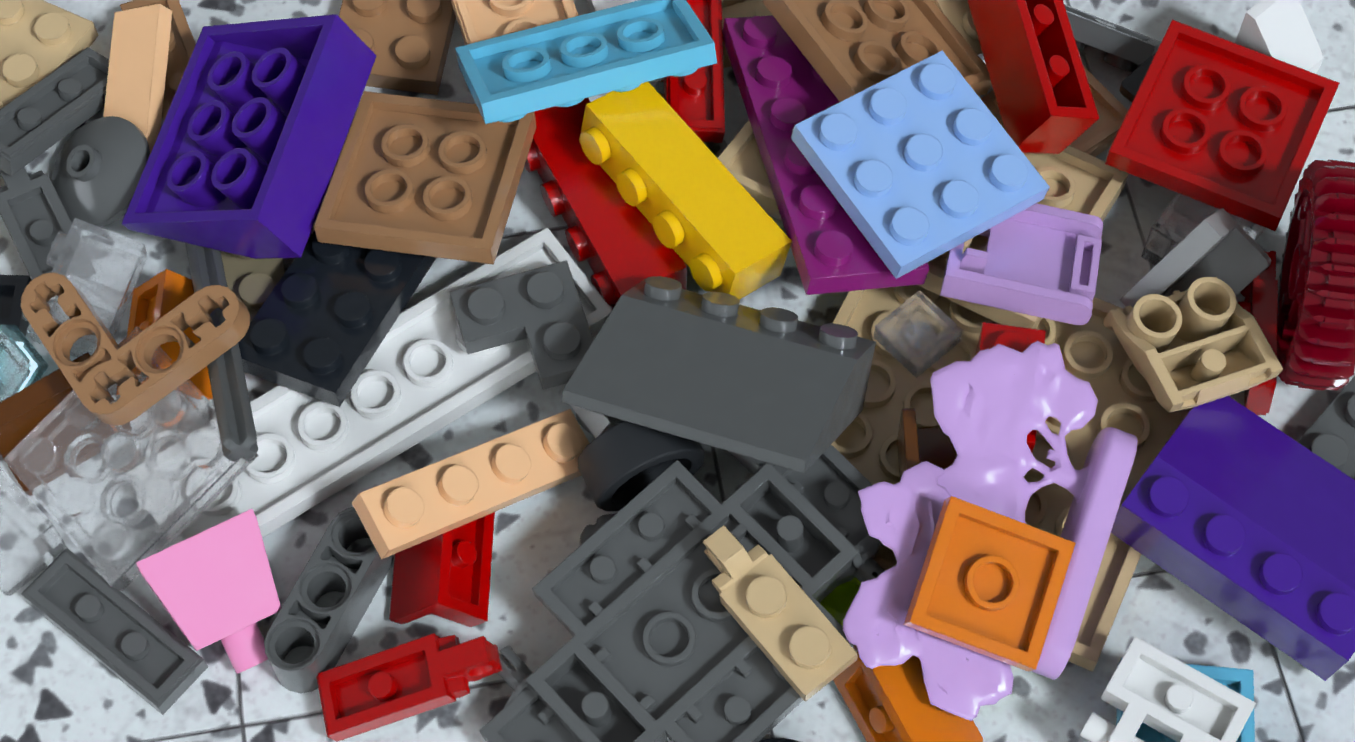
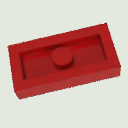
M495 512L395 554L389 614L390 621L403 625L429 614H434L468 627H474L488 621Z

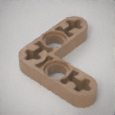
M53 272L34 278L26 286L21 297V308L24 316L82 404L103 423L112 426L124 425L140 416L235 346L246 335L250 326L248 309L237 295L228 287L211 285L195 292L122 347H119L85 295L64 275ZM56 295L58 296V304L65 314L71 318L63 323L49 312L51 309L48 301ZM220 308L226 320L221 325L215 327L212 324L213 321L210 314L215 309ZM189 327L194 330L193 333L201 340L196 345L183 332ZM85 335H95L97 337V347L94 353L82 362H72L70 350L73 344ZM166 342H178L180 354L177 360L165 369L153 368L152 356L155 350ZM135 366L149 378L142 384L138 381L139 378L131 371ZM116 383L119 386L118 393L121 397L111 404L108 401L110 397L107 389Z

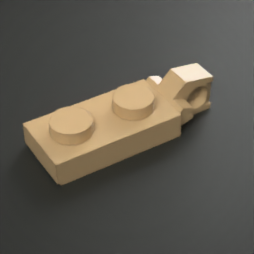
M724 525L703 541V544L706 546L704 553L721 572L712 580L713 586L719 592L720 602L805 702L857 661V652L772 554L768 556L767 552L759 544L746 552L745 548Z

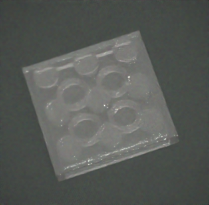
M136 327L118 344L119 347H122L143 330ZM160 346L152 356V367L155 369H165L174 363ZM136 366L131 370L139 378L138 381L141 384L149 379ZM188 379L134 420L117 426L103 423L82 404L75 391L72 390L3 460L111 587L123 591L140 574L135 563L164 550L259 455L256 453L251 459L241 457L235 462L223 456L215 407L193 382ZM116 383L107 389L110 397L108 401L111 404L121 397L118 393L119 386Z

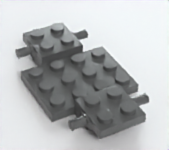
M832 445L827 448L805 473L729 451L753 476L721 504L676 460L532 588L535 597L565 627L573 638L534 673L517 656L511 646H506L500 650L503 658L515 672L500 658L502 671L497 673L514 691L510 695L504 709L479 730L480 734L487 742H668L667 737L671 742H759L796 708L803 699L720 602L719 592L713 586L712 580L721 572L704 553L706 546L703 544V541L724 525L745 548L746 552L759 544L767 552L768 556L770 554L774 556L848 642L843 627L820 602L841 584L852 581L854 578H857L860 582L877 578L885 571L874 560L883 544L879 539L873 538L868 534L861 512L862 504L858 493L859 490L872 484ZM849 643L857 651V646Z

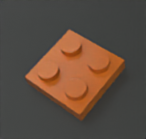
M950 496L944 500L903 625L1025 671L1036 670L1076 543Z

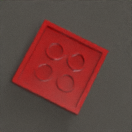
M1172 19L1114 139L1105 164L1217 209L1224 208L1230 214L1276 231L1340 83Z

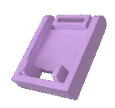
M1036 203L980 233L979 235L988 237L986 251L967 248L962 254L964 243L949 250L940 296L1063 323L1085 325L1092 316V301L1096 292L1102 246L1103 221L1094 215Z

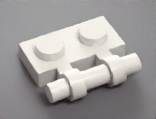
M1135 636L1101 697L1103 701L1124 712L1121 719L1115 725L1092 712L1080 736L1090 742H1145L1135 736L1141 724L1144 723L1176 742H1236L1256 703Z

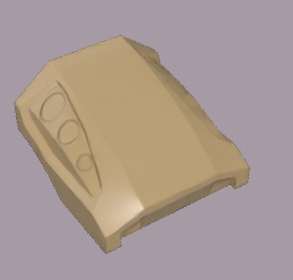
M1217 276L1199 278L1190 285L1188 290L1183 292L1177 290L1167 297L1159 294L1145 295L1136 302L1134 307H1131V305L1126 306L1123 311L1120 307L1109 310L1103 320L1104 326L1115 332L1134 366L1149 384L1158 403L1168 412L1194 408L1250 389L1277 377L1283 370L1254 316L1237 303L1232 288L1224 281L1218 279Z

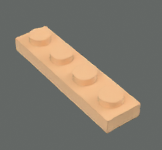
M568 409L363 491L356 496L352 505L382 560L581 476L578 469V457L589 444V441L572 410Z

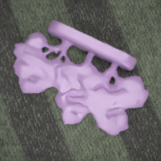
M1037 341L1032 343L1023 352L997 344L990 349L979 351L971 361H955L933 372L930 382L934 416L943 433L949 436L957 452L953 465L942 469L928 461L921 462L904 471L899 483L893 485L884 481L858 491L862 504L861 512L869 536L879 539L883 545L892 549L897 564L882 572L877 578L861 582L860 588L843 619L845 636L849 643L857 646L859 658L866 667L871 669L878 666L901 665L911 656L918 657L921 661L924 684L930 704L969 721L978 716L980 706L996 704L1000 699L1012 694L1014 677L1010 665L903 625L944 500L953 496L1027 524L1025 522V510L1032 494L1041 487L1056 483L1074 495L1061 537L1076 544L1037 668L1032 671L1055 680L1064 670L1073 651L1137 451L1138 440L1135 435L1117 428L1107 427L1093 441L1083 469H1074L1067 454L1065 436L1072 430L1083 428L1094 417L1098 399L1089 382L1079 379L1065 370L1060 346L1056 343L1046 345ZM1048 417L1057 418L1061 423L1059 435L1052 433L1045 423ZM1032 430H1038L1054 449H1049L1046 457L1049 460L1055 461V466L1052 468L1035 459L1027 444V435ZM1032 468L1044 475L1038 482H1027L1023 477Z

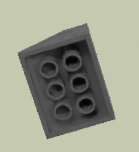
M653 276L644 279L621 295L564 387L561 402L805 473L863 411L876 341L858 337V332L849 326L834 323L821 326L799 321L797 314L786 309L770 307L758 310L740 305V300L737 297L727 293L707 292L699 294L682 289V284L675 279Z

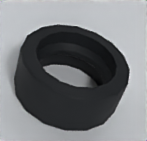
M622 421L600 434L585 447L578 457V469L596 506L606 512L620 511L676 460L694 475L704 463L705 452L699 442L628 421Z

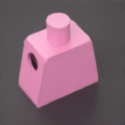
M253 509L245 511L135 563L139 573L194 650H200L221 640L236 674L268 660L265 654V640L256 622L279 612L281 605L257 517Z

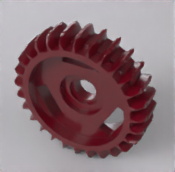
M1314 160L1304 170L1303 178L1299 180L1298 193L1294 196V208L1290 212V224L1288 232H1286L1285 249L1282 254L1283 260L1279 275L1277 359L1283 370L1278 376L1285 384L1298 386V388L1337 391L1349 383V378L1354 375L1355 162Z

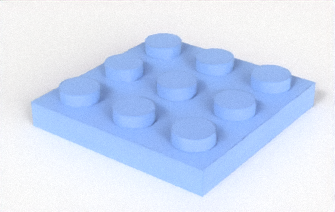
M943 51L796 124L791 139L896 279L1044 199L1050 187Z

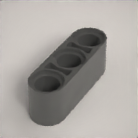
M354 507L347 508L338 513L331 521L267 632L264 641L265 654L280 684L289 691L301 694L318 689L316 676L318 673L335 668L390 570L393 555L381 560L374 545L364 552L354 553L347 551L352 542L362 538L370 539ZM338 591L345 594L343 599L332 607L323 608L316 606L320 597L328 592ZM298 646L314 648L308 659L301 663L290 664L284 662L286 655Z

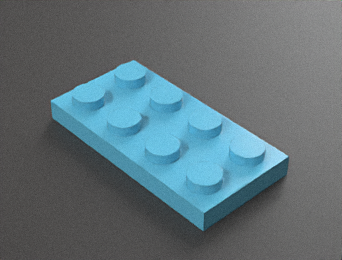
M638 0L455 48L459 69L485 124L497 121L513 122L523 118L527 113L554 106H573L583 101L584 98L611 91H630L639 87L641 83L667 76H687L697 71L698 68L717 64L715 42L686 0Z

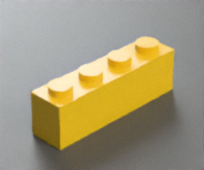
M649 82L641 83L639 87L626 92L611 91L586 104L579 139L586 157L593 164L600 165L616 183L618 191L625 202L639 209L653 225L655 234L660 242L667 248H673L690 268L694 280L703 290L727 293L740 300L781 276L792 240Z

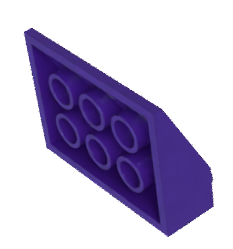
M337 14L204 26L126 211L122 225L131 231L254 259L301 258L377 55Z
M1230 396L1192 408L1120 506L1111 533L1326 681L1346 664L1355 652V480Z

